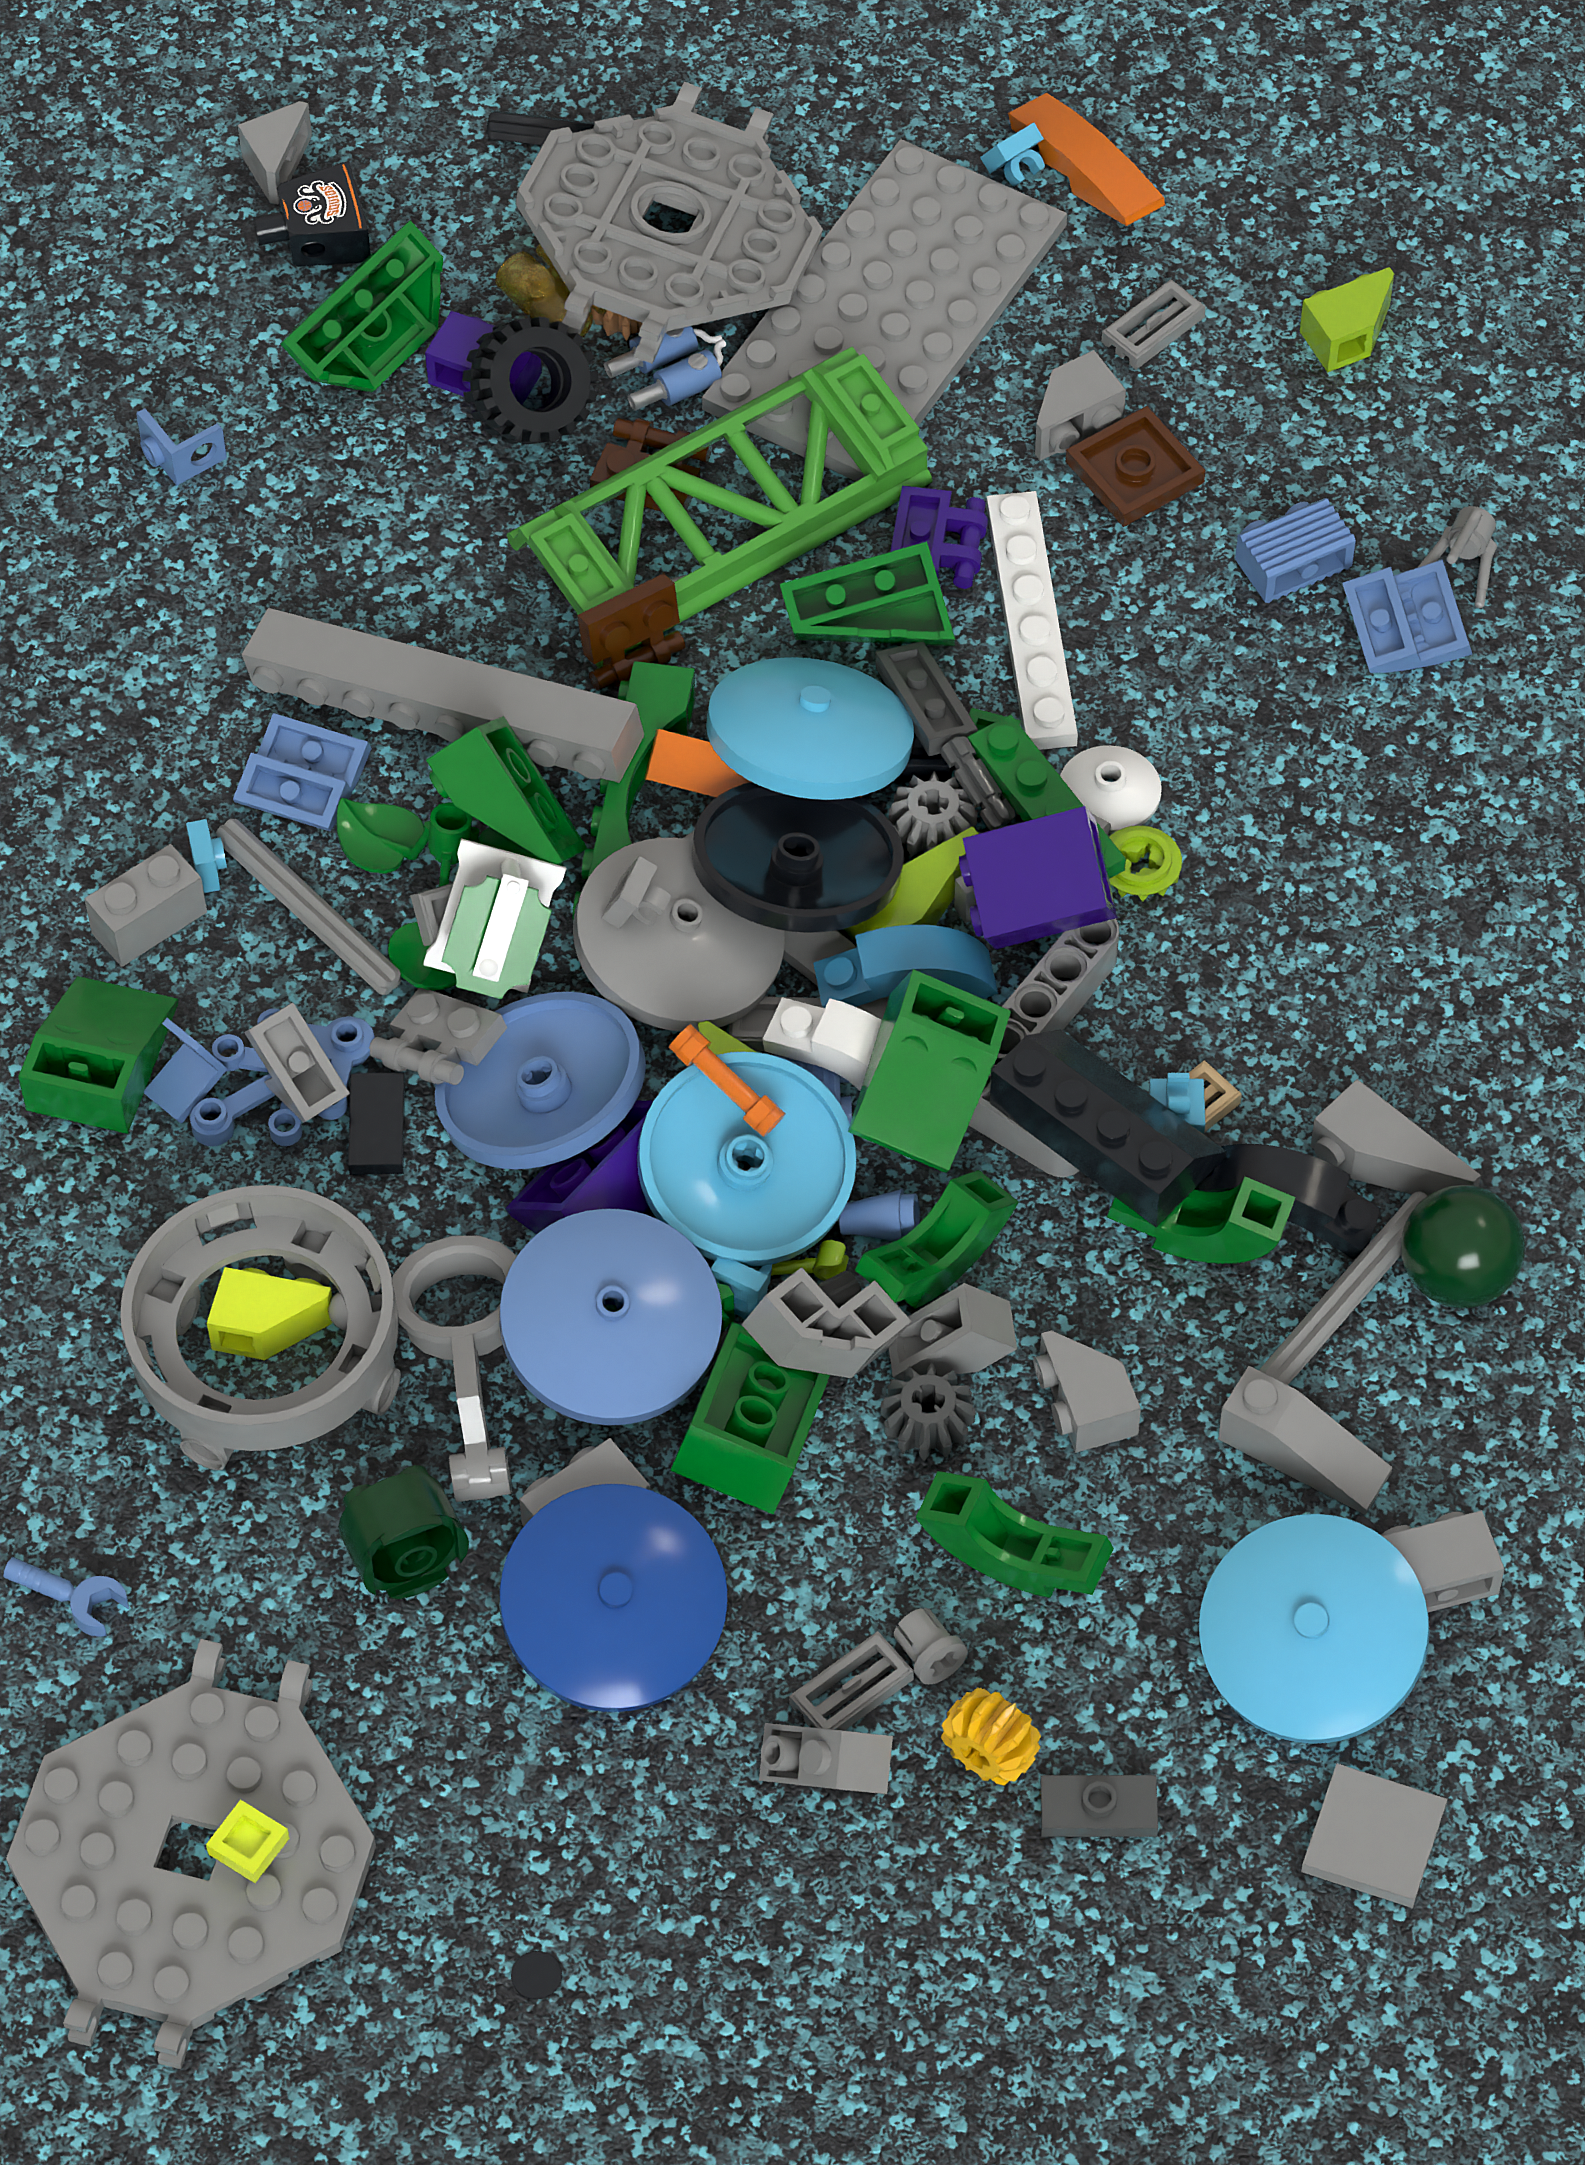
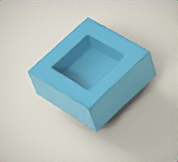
M207 819L187 822L186 826L194 868L202 879L204 893L219 891L221 889L217 870L227 868L221 837L211 839Z

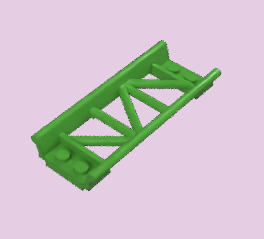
M852 346L508 532L507 539L515 551L529 545L576 613H583L634 588L647 490L701 565V568L674 582L681 623L899 502L902 485L924 488L931 484L933 479L927 469L928 447L919 437L920 428L863 353L859 356ZM805 394L811 402L799 506L747 436L745 426ZM828 428H830L865 477L820 501ZM725 438L777 510L672 466ZM670 488L769 528V530L721 555L719 551L716 552ZM626 492L616 563L583 515ZM639 642L625 649L624 652L627 653L633 650L634 648L642 645V643ZM603 660L596 663L595 665L599 668L602 667Z

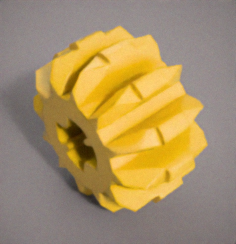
M978 1687L973 1692H966L962 1699H957L947 1712L948 1717L941 1725L944 1731L941 1739L946 1746L952 1749L950 1752L952 1758L960 1760L965 1765L966 1771L972 1770L976 1772L983 1781L991 1779L996 1784L1003 1786L1009 1781H1016L1021 1773L1025 1774L1035 1761L1034 1756L1040 1750L1038 1742L1041 1734L1037 1728L1031 1725L1032 1719L1030 1715L1022 1713L1017 1708L1016 1702L1010 1703L1006 1701L999 1692L990 1694L986 1689Z

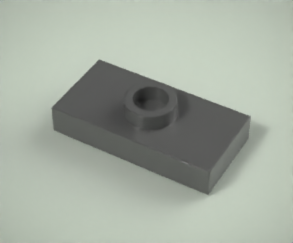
M1041 1775V1837H1157L1156 1775Z

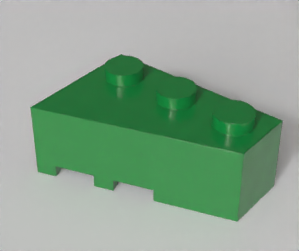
M927 541L780 584L795 640L888 644L924 642L926 645L955 646L954 633Z

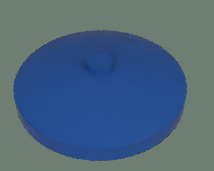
M626 1484L592 1485L566 1493L540 1509L519 1532L506 1557L499 1589L500 1617L505 1637L517 1661L525 1672L547 1692L567 1703L588 1710L601 1712L634 1711L652 1706L673 1696L687 1686L706 1665L718 1643L726 1618V1576L722 1561L710 1536L701 1524L679 1504L666 1496L638 1486Z

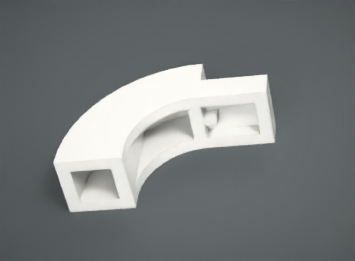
M782 997L762 1039L764 1050L768 1053L828 1069L845 1078L861 1091L882 1020L857 1007L831 998L826 1008H821Z

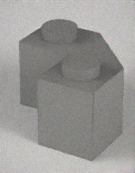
M801 1267L766 1294L741 1325L778 1366L852 1378L884 1353L912 1321L875 1280L838 1308Z

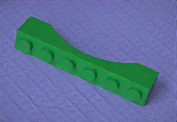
M634 661L630 681H621L618 699L637 705L644 737L620 783L600 779V794H605L603 806H594L591 836L596 837L594 849H585L582 863V879H588L594 869L612 853L632 844L628 832L629 819L637 794L646 781L644 778L656 730L661 729L684 736L689 734L696 700L695 668ZM577 891L575 894L572 915L573 920L575 909L582 891Z

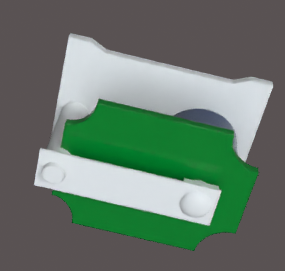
M461 838L457 851L459 866L436 941L427 949L423 965L455 973L457 988L502 999L509 989L528 993L531 976L552 909L549 908L554 890L563 881L566 867Z

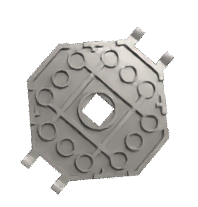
M687 82L683 83L674 104L655 109V114L652 117L633 120L631 115L628 114L595 121L594 128L575 133H572L569 127L552 130L521 183L515 203L570 291L564 307L567 313L562 323L569 326L567 332L569 334L578 332L580 335L592 305L636 320L643 324L639 331L641 340L635 350L634 357L653 364L659 352L666 331L789 304L820 243L823 231L815 216L808 217L800 205L801 195L784 170L778 171L770 159L771 150L767 145L769 135L766 133L774 114L755 108L745 131L697 114L698 109H695V106L701 96L702 88ZM653 201L697 216L690 230L685 233L660 231L649 225L644 220V217Z
M204 1639L199 1641L189 1682L43 1757L6 1857L13 1877L18 1886L21 1887L37 1921L54 1952L57 1953L78 1994L77 1998L70 2004L63 2022L64 2027L70 2029L68 2040L91 2047L104 2007L163 2022L154 2043L155 2051L160 2052L157 2059L158 2064L177 2069L182 2068L193 2030L214 2019V2013L242 1998L248 2001L288 1980L289 1973L316 1959L322 1962L342 1951L376 1848L374 1835L302 1714L313 1687V1681L308 1679L310 1665L287 1660L277 1702L217 1688L227 1664L226 1659L220 1658L223 1645ZM240 1799L286 1827L289 1832L290 1839L256 1883H253L217 1859L209 1881L156 1868L171 1827L184 1822L217 1831Z

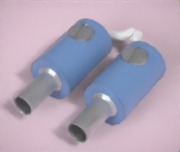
M692 326L666 331L659 352L653 364L634 357L635 350L641 340V337L638 336L629 341V352L605 362L604 368L610 378L635 367H638L642 373L646 374L697 351L698 341L696 336L701 337L705 342L716 344L713 351L714 355L710 350L705 349L653 373L654 384L628 395L629 404L634 411L660 399L665 405L671 406L708 389L714 381L722 378L720 365L723 362V355L721 349L726 346V342L722 339L721 335L710 336L703 330L693 329Z

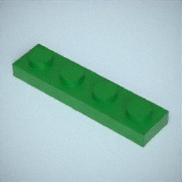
M1011 714L967 737L976 751L975 756H973L975 760L979 758L982 760L1004 797L1024 822L1084 806ZM1097 823L1107 873L1110 879L1125 871L1126 858Z

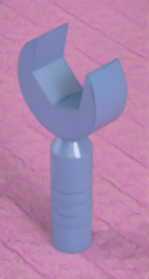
M15 1557L8 1561L3 1576L8 1580L33 1589L57 1601H70L75 1624L81 1631L91 1636H107L105 1626L91 1616L93 1605L112 1598L129 1609L127 1595L123 1586L115 1579L107 1576L87 1578L74 1588L69 1580L43 1569L41 1570Z

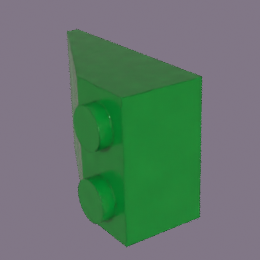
M504 716L475 727L426 760L432 769L429 772L430 780L442 797L446 799L450 797L455 806L545 862L559 865L587 848Z
M732 1322L670 1471L738 1499L748 1505L774 1514L794 1472L830 1375L778 1366L743 1326Z

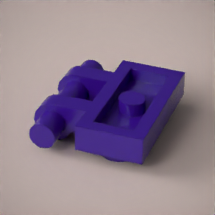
M902 485L890 552L927 541L937 578H939L940 567L952 568L954 571L953 584L962 589L970 588L973 585L974 575L981 568L982 553L979 551L980 539L985 537L987 532L986 502L981 498L971 497L966 501L965 509L951 507L952 491ZM946 532H958L960 535L959 544L945 543Z

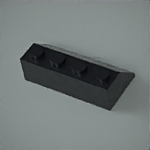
M1061 1029L1026 1035L991 1070L990 1104L1156 1228L1226 1157V1150Z

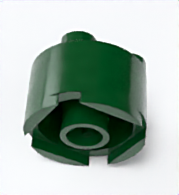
M410 1466L398 1475L388 1477L373 1485L364 1484L356 1486L343 1498L345 1510L339 1521V1534L366 1589L376 1595V1590L386 1591L390 1599H403L426 1592L449 1577L445 1568L456 1557L461 1564L467 1555L469 1548L467 1534L440 1482L430 1476L423 1466Z

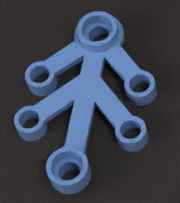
M280 1009L264 1011L259 1016L257 1024ZM352 1016L337 1018L327 1026L307 1024L347 1088L352 1068L363 1064L370 1056L369 1046L374 1039L372 1028L366 1021ZM231 1034L222 1035L214 1041L212 1045L213 1056L228 1068L227 1071H234L240 1068L266 1072L268 1074L223 1100L206 1098L201 1100L192 1109L190 1123L193 1136L199 1143L206 1146H219L226 1143L234 1134L235 1118L275 1096L264 1082L271 1078V1075L255 1049L244 1047L242 1040ZM344 1037H355L350 1042L340 1041ZM234 1049L237 1051V1053L231 1057H224L220 1055L224 1050ZM344 1097L338 1103L328 1107L318 1115L327 1120L340 1118L347 1111V1097ZM282 1102L280 1110L274 1112L269 1118V1131L273 1142L280 1146H290L298 1142L302 1136L301 1120ZM213 1114L220 1115V1116H219L217 1119H215V1120H210V1121H209V1120L203 1119L204 1117H206V1116H208V1115H213ZM284 1123L294 1125L287 1132L277 1130V1127Z

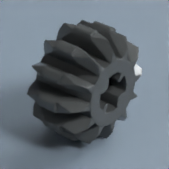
M933 1363L926 1369L925 1375H919L909 1366L907 1371H905L904 1381L891 1379L888 1385V1397L881 1401V1416L886 1420L884 1422V1433L887 1439H898V1449H900L902 1454L916 1447L919 1448V1456L923 1461L929 1456L931 1449H937L947 1458L949 1453H951L952 1443L965 1444L968 1439L967 1427H971L975 1422V1408L970 1404L972 1392L969 1389V1385L957 1386L958 1377L954 1370L939 1377ZM922 1411H932L934 1413H923Z

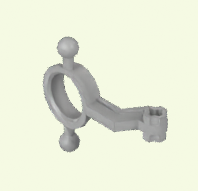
M479 1235L450 1236L427 1243L406 1257L392 1277L398 1310V1323L406 1329L410 1341L426 1354L444 1360H453L456 1398L465 1445V1453L449 1456L450 1473L456 1502L496 1498V1496L508 1495L512 1492L506 1447L491 1449L479 1365V1356L491 1353L503 1345L499 1327L500 1304L495 1311L482 1320L464 1326H440L425 1321L414 1311L416 1301L425 1290L441 1280L457 1275H484L496 1279L504 1285L510 1267L517 1255L504 1244ZM337 1292L330 1300L328 1314L336 1327L346 1331L347 1309L340 1292ZM382 1294L369 1296L372 1311L381 1310Z

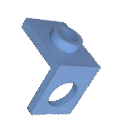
M145 408L136 413L141 438L140 444L145 457L153 467L160 465L176 486L227 458L223 429L218 423L175 445ZM206 443H212V448L205 457L197 461H191L192 454L198 447Z
M166 1018L162 1024L184 1044L146 1087L144 1094L179 1123H183L191 1114L192 1109L207 1095L228 1068L175 1023Z

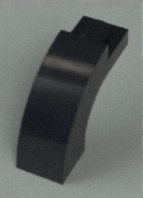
M1232 1144L1221 1146L1227 1151L1225 1159L1194 1189L1204 1192L1229 1191L1236 1188L1246 1176L1296 1198L1287 1221L1312 1232L1352 1259L1357 1258L1370 1243L1381 1208L1347 1187L1350 1174L1314 1156L1272 1145Z

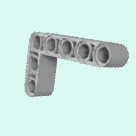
M1116 918L1063 932L1002 1006L1011 1012L999 1051H1011L1026 1035L1059 1029L1063 1031L1117 963L1119 924ZM1089 942H1098V943H1101V944H1100V945H1092V944H1089ZM1069 978L1071 979V981H1061L1058 979ZM1030 1014H1038V1015H1041L1042 1017L1032 1018V1017H1029V1016H1027V1015H1030ZM998 1053V1056H997V1059H996V1061H995V1064H994L993 1068H994L1007 1054H999V1053ZM990 1073L968 1126L1050 1175L1069 1177L1079 1172L1080 1170L990 1104Z

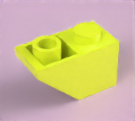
M224 1267L207 1320L212 1350L261 1360L274 1356L333 1323L328 1314V1307L332 1298L331 1287L323 1286L319 1282L308 1278L290 1280L270 1276L265 1271L257 1268L238 1270Z

